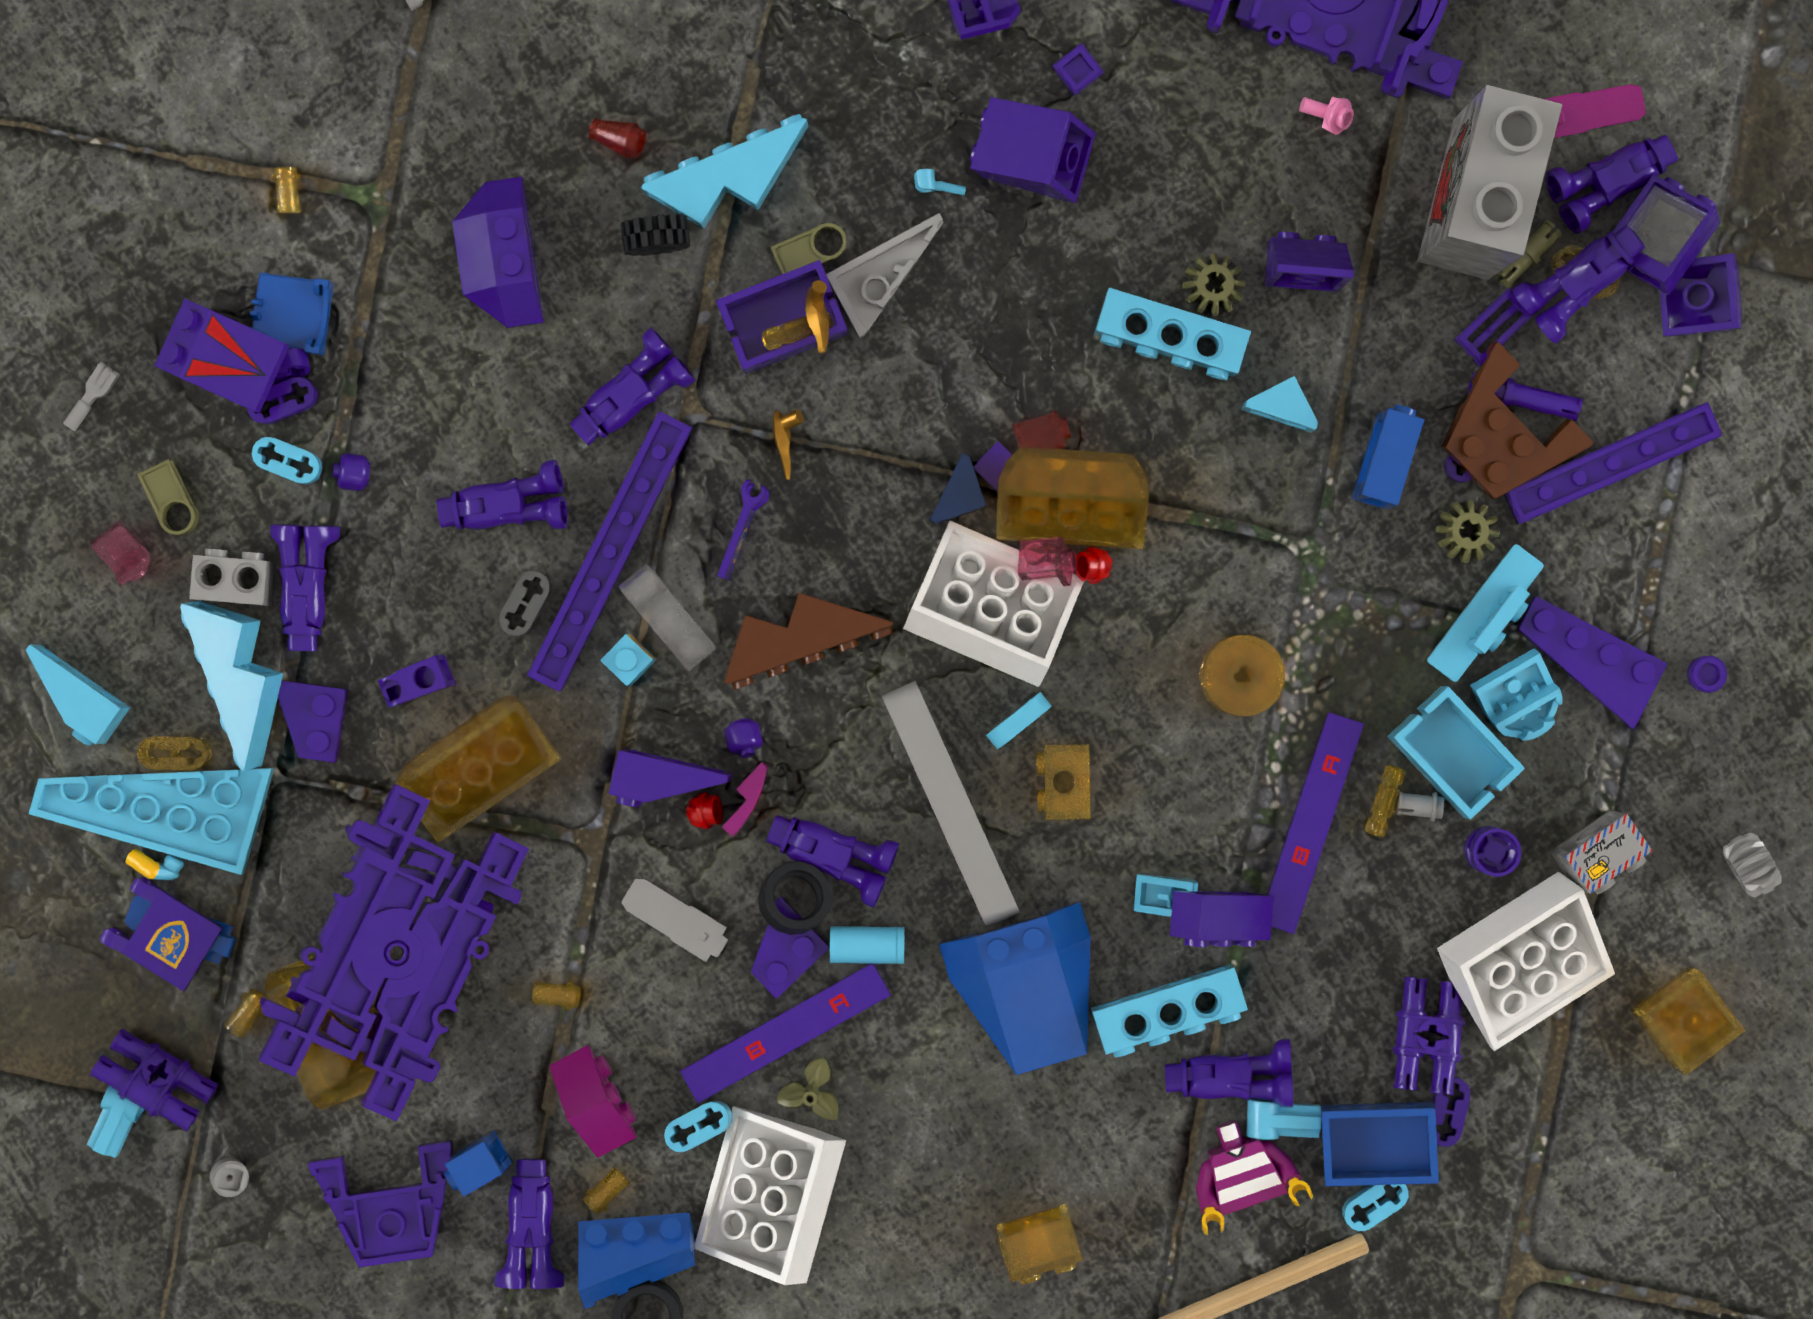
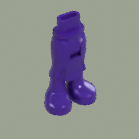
M1662 135L1655 140L1647 138L1641 142L1626 145L1600 161L1589 162L1586 164V168L1573 173H1568L1562 167L1553 168L1545 173L1546 186L1552 201L1558 204L1591 185L1592 193L1563 204L1559 207L1558 211L1566 226L1573 233L1579 234L1590 226V215L1603 206L1610 207L1621 196L1644 187L1652 175L1658 176L1665 173L1667 166L1678 161V156L1666 135Z
M1628 224L1615 234L1610 231L1606 234L1607 237L1604 236L1591 242L1566 265L1556 268L1555 273L1538 284L1523 282L1512 289L1519 303L1532 315L1541 310L1563 289L1568 294L1536 317L1538 326L1553 343L1557 344L1566 335L1569 318L1580 307H1586L1596 294L1619 279L1629 264L1635 262L1633 257L1646 247Z
M652 327L644 332L642 336L644 349L631 364H625L618 375L596 390L586 404L579 409L581 414L569 423L588 446L599 436L605 439L608 434L622 428L641 409L652 402H656V397L673 386L686 388L696 381L685 364L674 355L662 370L647 382L643 376L674 353Z
M557 460L543 462L539 474L529 478L518 480L517 477H514L509 481L501 483L473 485L459 492H452L451 497L438 498L436 503L441 528L456 526L458 530L464 528L487 529L511 523L524 525L526 521H546L552 529H566L568 511L565 497L557 496L526 504L525 500L526 496L564 492L563 478Z
M270 524L271 538L278 544L281 557V567L278 568L282 579L280 615L284 626L282 634H288L287 650L317 651V635H322L320 628H322L325 617L324 579L327 573V569H324L325 553L327 546L339 539L340 526ZM304 532L306 565H299V549Z
M776 815L766 839L767 843L779 847V852L782 854L786 853L792 860L812 864L820 871L832 876L836 881L841 879L852 884L860 890L862 902L872 908L875 907L887 877L851 865V861L853 858H856L888 874L900 843L893 840H886L880 845L867 844L858 841L856 836L842 835L813 821L799 820L796 817L789 820L779 815Z
M1290 1039L1276 1041L1272 1052L1268 1055L1248 1057L1247 1053L1240 1056L1201 1055L1188 1059V1064L1186 1059H1181L1182 1063L1165 1064L1166 1093L1183 1092V1097L1191 1096L1199 1099L1236 1097L1249 1101L1250 1098L1272 1100L1281 1107L1293 1108ZM1252 1075H1270L1277 1077L1269 1080H1253Z
M517 1159L516 1175L511 1176L512 1185L508 1196L509 1232L505 1241L508 1244L507 1258L504 1268L495 1274L494 1286L508 1289L526 1288L528 1277L525 1250L526 1248H533L530 1288L549 1289L563 1287L564 1274L553 1267L551 1258V1244L554 1243L551 1234L553 1194L551 1185L548 1183L550 1182V1176L546 1175V1159Z

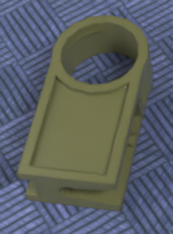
M824 223L771 246V250L781 273L785 274L818 260L821 261L822 265L838 260L846 251L847 240L841 227L833 223ZM827 229L838 232L843 241L839 252L830 256L821 254L815 248L817 235Z
M167 459L137 474L158 517L159 523L166 532L183 536L195 530L199 523L198 509L195 507L173 460ZM178 503L185 504L191 513L189 525L180 531L172 529L167 522V512L170 507Z

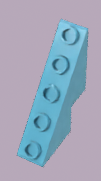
M800 114L791 116L780 122V128L767 132L766 128L752 132L746 136V142L733 146L731 142L720 145L712 150V156L699 160L698 157L686 159L678 164V170L666 175L664 171L652 173L644 178L645 183L641 189L645 195L677 214L686 215L687 220L702 229H705L726 192L759 210L807 130V119L802 118Z
M201 600L181 603V619L184 626L189 630L194 644L195 657L202 665L207 679L208 692L215 700L220 713V724L227 733L233 748V759L242 771L261 767L283 677L281 672L251 663L261 620Z

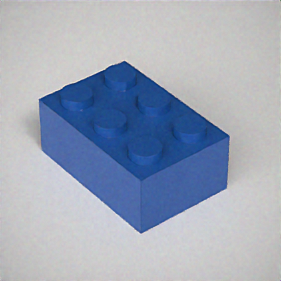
M1433 1102L1321 1105L1325 1186L1439 1183L1436 1114Z

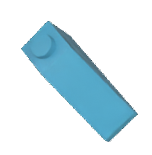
M30 644L25 651L64 723L74 729L72 735L88 746H91L92 743L95 745L106 744L131 707L42 645Z

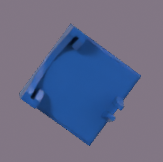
M259 272L256 298L251 300V303L254 305V311H250V316L253 320L252 329L290 345L289 349L300 348L304 349V352L308 354L324 356L334 283L324 279L314 278L312 280Z

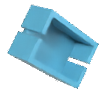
M1440 686L1417 708L1421 713L1420 716L1418 714H1410L1387 736L1463 818L1470 820L1495 797L1490 791L1483 790L1487 785L1492 790L1502 791L1525 769L1449 686Z

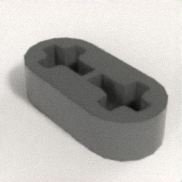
M528 571L518 579L499 616L500 626L508 635L523 636L533 628L552 591L551 581L544 573ZM538 577L541 579L540 587L544 589L541 595L534 594L528 603L525 599L529 589L525 584L527 580L535 581ZM524 605L526 609L522 619L526 621L524 627L517 626L513 630L510 628L512 621L508 619L509 613H518L521 606Z

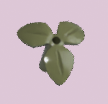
M824 1058L812 1060L804 1070L808 1085L804 1086L795 1081L788 1083L778 1093L776 1102L786 1108H800L803 1104L812 1106L813 1112L820 1118L830 1121L836 1120L839 1107L834 1094L827 1091H819V1087L830 1080L831 1071L827 1061Z

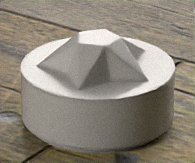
M225 1158L218 1161L212 1167L209 1177L213 1189L223 1197L239 1195L245 1190L249 1182V1174L246 1167L235 1158Z

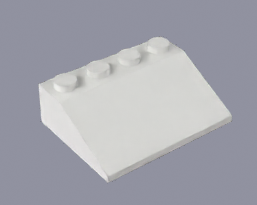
M949 521L903 629L1039 687L1050 667L1084 581H1081L1076 574Z
M1560 872L1555 873L1437 948L1448 977L1490 1048L1494 1051L1615 974L1583 888Z
M733 1106L731 1111L732 1123L724 1136L696 1237L695 1249L783 1285L807 1283L846 1140L811 1127Z

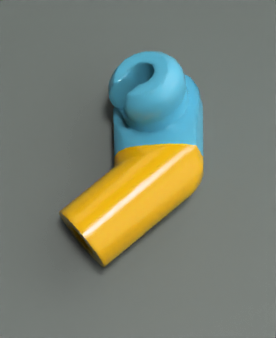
M138 849L132 850L127 855L125 861L127 865L144 877L155 880L173 881L181 875L179 871L184 867V861L177 856L169 854L165 857L164 862L161 863L154 861Z

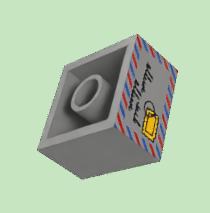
M1609 810L1549 853L1565 876L1583 888L1584 892L1591 894L1595 891L1596 894H1600L1616 883L1614 877L1624 870L1630 873L1645 864L1647 861L1645 856L1653 850L1628 814Z

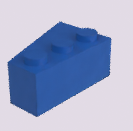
M690 1213L578 1222V1292L585 1309L596 1305V1301L617 1293L619 1296L629 1292L628 1288L649 1280L652 1283L695 1266V1235Z

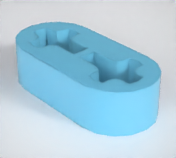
M272 437L261 438L252 449V458L257 466L291 481L305 485L312 484L322 474V462L318 456ZM272 444H275L274 451L285 456L283 462L271 459L266 464V457L261 454L263 448L270 449ZM308 457V465L313 467V471L311 474L304 473L301 478L299 477L300 470L290 466L292 459L304 462Z
M1039 692L986 734V737L998 750L1044 714L1052 705Z
M712 1101L684 1114L667 1125L664 1134L666 1144L675 1152H685L716 1137L730 1127L732 1123L731 1109L722 1101ZM710 1108L714 1112L721 1111L723 1115L719 1120V1128L715 1123L703 1128L700 1122L710 1116ZM678 1125L681 1129L694 1125L696 1132L687 1136V1145L683 1140L677 1142L674 1138V1135L678 1133Z
M1406 1184L1391 1185L1393 1188L1399 1185L1400 1188L1396 1191L1398 1198L1391 1201L1387 1197L1379 1203L1376 1200L1386 1193L1383 1188L1385 1185L1366 1186L1344 1203L1342 1208L1344 1220L1354 1230L1366 1231L1371 1229L1406 1204L1408 1200ZM1371 1203L1374 1204L1373 1207L1365 1212L1367 1217L1365 1221L1361 1222L1358 1218L1351 1220V1217L1355 1214L1353 1210L1355 1205L1359 1204L1361 1208H1366Z

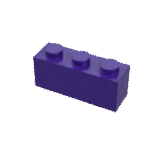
M1173 891L1170 936L1185 938L1184 945L1193 947H1207V941L1212 946L1231 947L1232 940V945L1255 947V940H1270L1274 896L1251 892Z

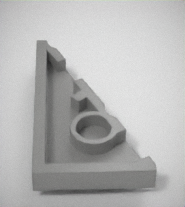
M940 213L826 274L859 338L866 335L944 222Z

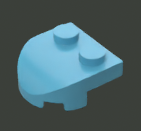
M1535 648L1470 685L1489 722L1504 736L1520 738L1523 741L1535 739L1546 733L1555 724L1553 717L1557 711L1558 704L1562 705L1561 690L1553 682L1541 654Z

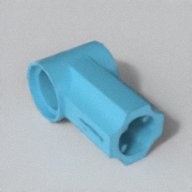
M108 1086L101 1102L103 1110L87 1145L99 1154L116 1158L120 1154L133 1123L138 1121L144 1109L126 1098L124 1100L120 1099V1096L117 1095L118 1091Z
M1250 1098L1248 1101L1247 1137L1265 1140L1279 1139V1136L1319 1138L1321 1130V1106L1319 1104L1293 1103V1108H1285L1272 1100Z

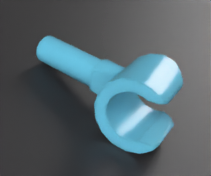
M919 169L914 174L915 188L921 193L945 191L965 195V186L935 181L934 169Z

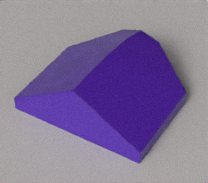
M947 0L954 29L961 40L1010 28L1021 12L1017 0Z

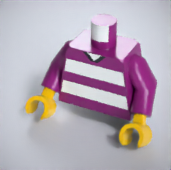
M1236 1120L1220 1124L1216 1127L1222 1146L1207 1151L1208 1160L1201 1164L1196 1185L1200 1211L1203 1214L1202 1231L1204 1234L1208 1235L1207 1223L1209 1221L1218 1222L1222 1233L1224 1231L1223 1215L1285 1194H1289L1295 1206H1300L1295 1198V1194L1300 1190L1307 1191L1312 1200L1313 1194L1310 1186L1306 1182L1301 1181L1302 1177L1290 1156L1273 1142L1267 1140L1260 1141V1139L1250 1137L1242 1138Z

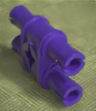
M1404 977L1402 1010H1398V1013H1396L1398 1018L1396 1046L1392 1048L1394 1054L1397 1055L1393 1088L1417 1091L1419 1058H1423V1055L1431 1056L1430 1059L1434 1060L1430 1093L1454 1096L1456 1062L1460 1063V1059H1462V1055H1460L1462 1026L1466 1024L1464 1018L1461 1017L1462 999L1452 982L1441 981L1439 1014H1435V1017L1427 1016L1428 1013L1424 1012L1428 979ZM1430 1026L1431 1033L1441 1036L1442 1039L1430 1041L1428 1045L1427 1039L1417 1036L1416 1033L1428 1031Z
M122 1028L119 1031L120 1035L117 1034L110 1049L138 1064L137 1069L129 1071L108 1059L105 1055H102L91 1070L90 1076L117 1090V1095L120 1096V1099L124 1100L126 1098L148 1111L149 1116L158 1117L160 1115L187 1132L191 1127L190 1125H193L200 1111L172 1096V1090L179 1088L207 1104L219 1084L191 1069L192 1065L189 1064L188 1060L182 1061L160 1048L161 1045L159 1043H152L150 1045ZM158 1076H161L156 1081H153L151 1084H149V1082H151L153 1079H156Z

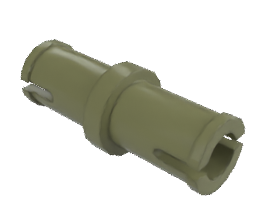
M1544 220L1542 225L1528 237L1524 256L1496 274L1495 278L1504 277L1499 282L1503 286L1510 288L1530 266L1535 267L1541 261L1540 256L1562 237L1561 231L1559 229H1556L1554 232L1551 231L1556 225L1549 220Z

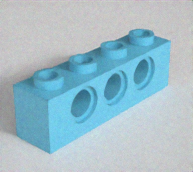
M1109 288L1106 293L1094 335L1101 336L1100 342L1105 345L1121 348L1122 343L1134 346L1137 347L1135 353L1141 356L1156 359L1157 355L1160 354L1172 358L1171 364L1174 366L1192 370L1193 365L1207 369L1206 375L1227 381L1228 376L1235 377L1239 373L1251 331L1112 288ZM1132 316L1142 318L1146 325L1145 332L1139 335L1131 334L1126 328V320ZM1166 327L1176 328L1181 335L1180 343L1174 346L1164 343L1161 338L1162 330ZM1209 338L1215 343L1216 352L1213 356L1206 357L1198 352L1197 341L1199 339Z
M1232 964L1091 1008L1105 1054L1113 1053L1114 1057L1135 1052V1045L1148 1042L1149 1046L1166 1043L1171 1040L1170 1034L1184 1031L1185 1035L1201 1032L1206 1029L1205 1023L1218 1019L1220 1024L1236 1021L1241 1018L1240 1012L1248 1010L1235 967ZM1203 992H1210L1215 997L1213 1007L1206 1011L1197 1009L1195 1003L1198 995ZM1168 1003L1177 1004L1180 1008L1179 1016L1171 1022H1166L1160 1018L1162 1007ZM1133 1014L1141 1015L1145 1020L1142 1030L1136 1033L1128 1032L1125 1029L1126 1019Z

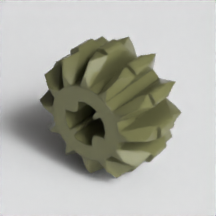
M1211 253L1209 255V265H1207L1202 257H1198L1195 260L1198 270L1190 267L1186 269L1185 274L1194 281L1183 282L1182 289L1186 291L1194 290V293L1186 298V302L1191 304L1198 299L1201 303L1197 307V313L1202 314L1206 306L1210 305L1211 316L1217 317L1219 304L1226 313H1230L1233 307L1229 299L1238 303L1242 300L1243 296L1234 289L1244 288L1246 281L1242 279L1234 280V277L1242 271V268L1236 266L1229 270L1227 266L1231 262V257L1226 256L1220 265L1218 264L1217 254ZM1212 276L1213 281L1216 278L1220 279L1222 285L1219 287L1220 293L1215 294V289L1211 292L1206 289L1205 286L1209 282L1208 277Z
M1467 500L1463 510L1461 505L1455 502L1451 504L1453 515L1448 512H1442L1439 515L1441 520L1447 523V526L1435 527L1436 533H1446V538L1439 540L1437 545L1438 547L1451 545L1447 552L1448 558H1454L1460 551L1461 563H1468L1471 554L1477 561L1484 559L1482 548L1487 551L1495 549L1494 544L1488 540V537H1499L1500 531L1489 530L1488 525L1495 523L1497 517L1491 516L1486 519L1483 517L1488 510V506L1483 504L1475 511L1474 501ZM1462 523L1465 526L1472 525L1474 527L1475 533L1470 534L1473 537L1472 540L1469 537H1461L1459 531L1464 529L1461 526Z

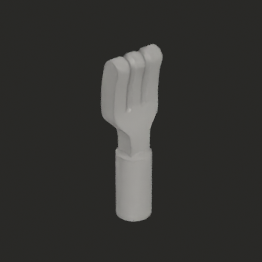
M102 361L99 362L86 382V393L81 400H78L63 424L76 431L91 410V405L94 401L107 396L120 374L107 367Z

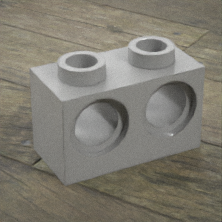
M205 549V556L193 555L189 599L271 606L275 562L264 561V553L242 552L241 559L227 558V550ZM217 565L222 572V578L218 584L213 586L208 582L207 572L212 566ZM253 568L257 571L259 580L255 587L249 589L244 584L243 577L247 570Z

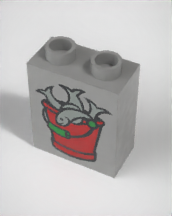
M1486 85L1454 118L1417 262L1489 280L1524 256L1562 104Z

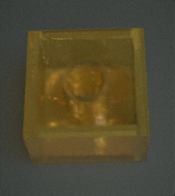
M1687 967L1630 1011L1674 1070L1685 1076L1746 1031L1702 972L1692 967Z
M1066 1204L996 1225L997 1239L1011 1282L1019 1280L1020 1284H1028L1041 1278L1040 1273L1053 1269L1055 1273H1064L1077 1267L1076 1262L1083 1261Z

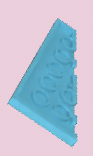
M275 768L250 769L247 771L238 769L39 778L29 814L243 875L246 871Z

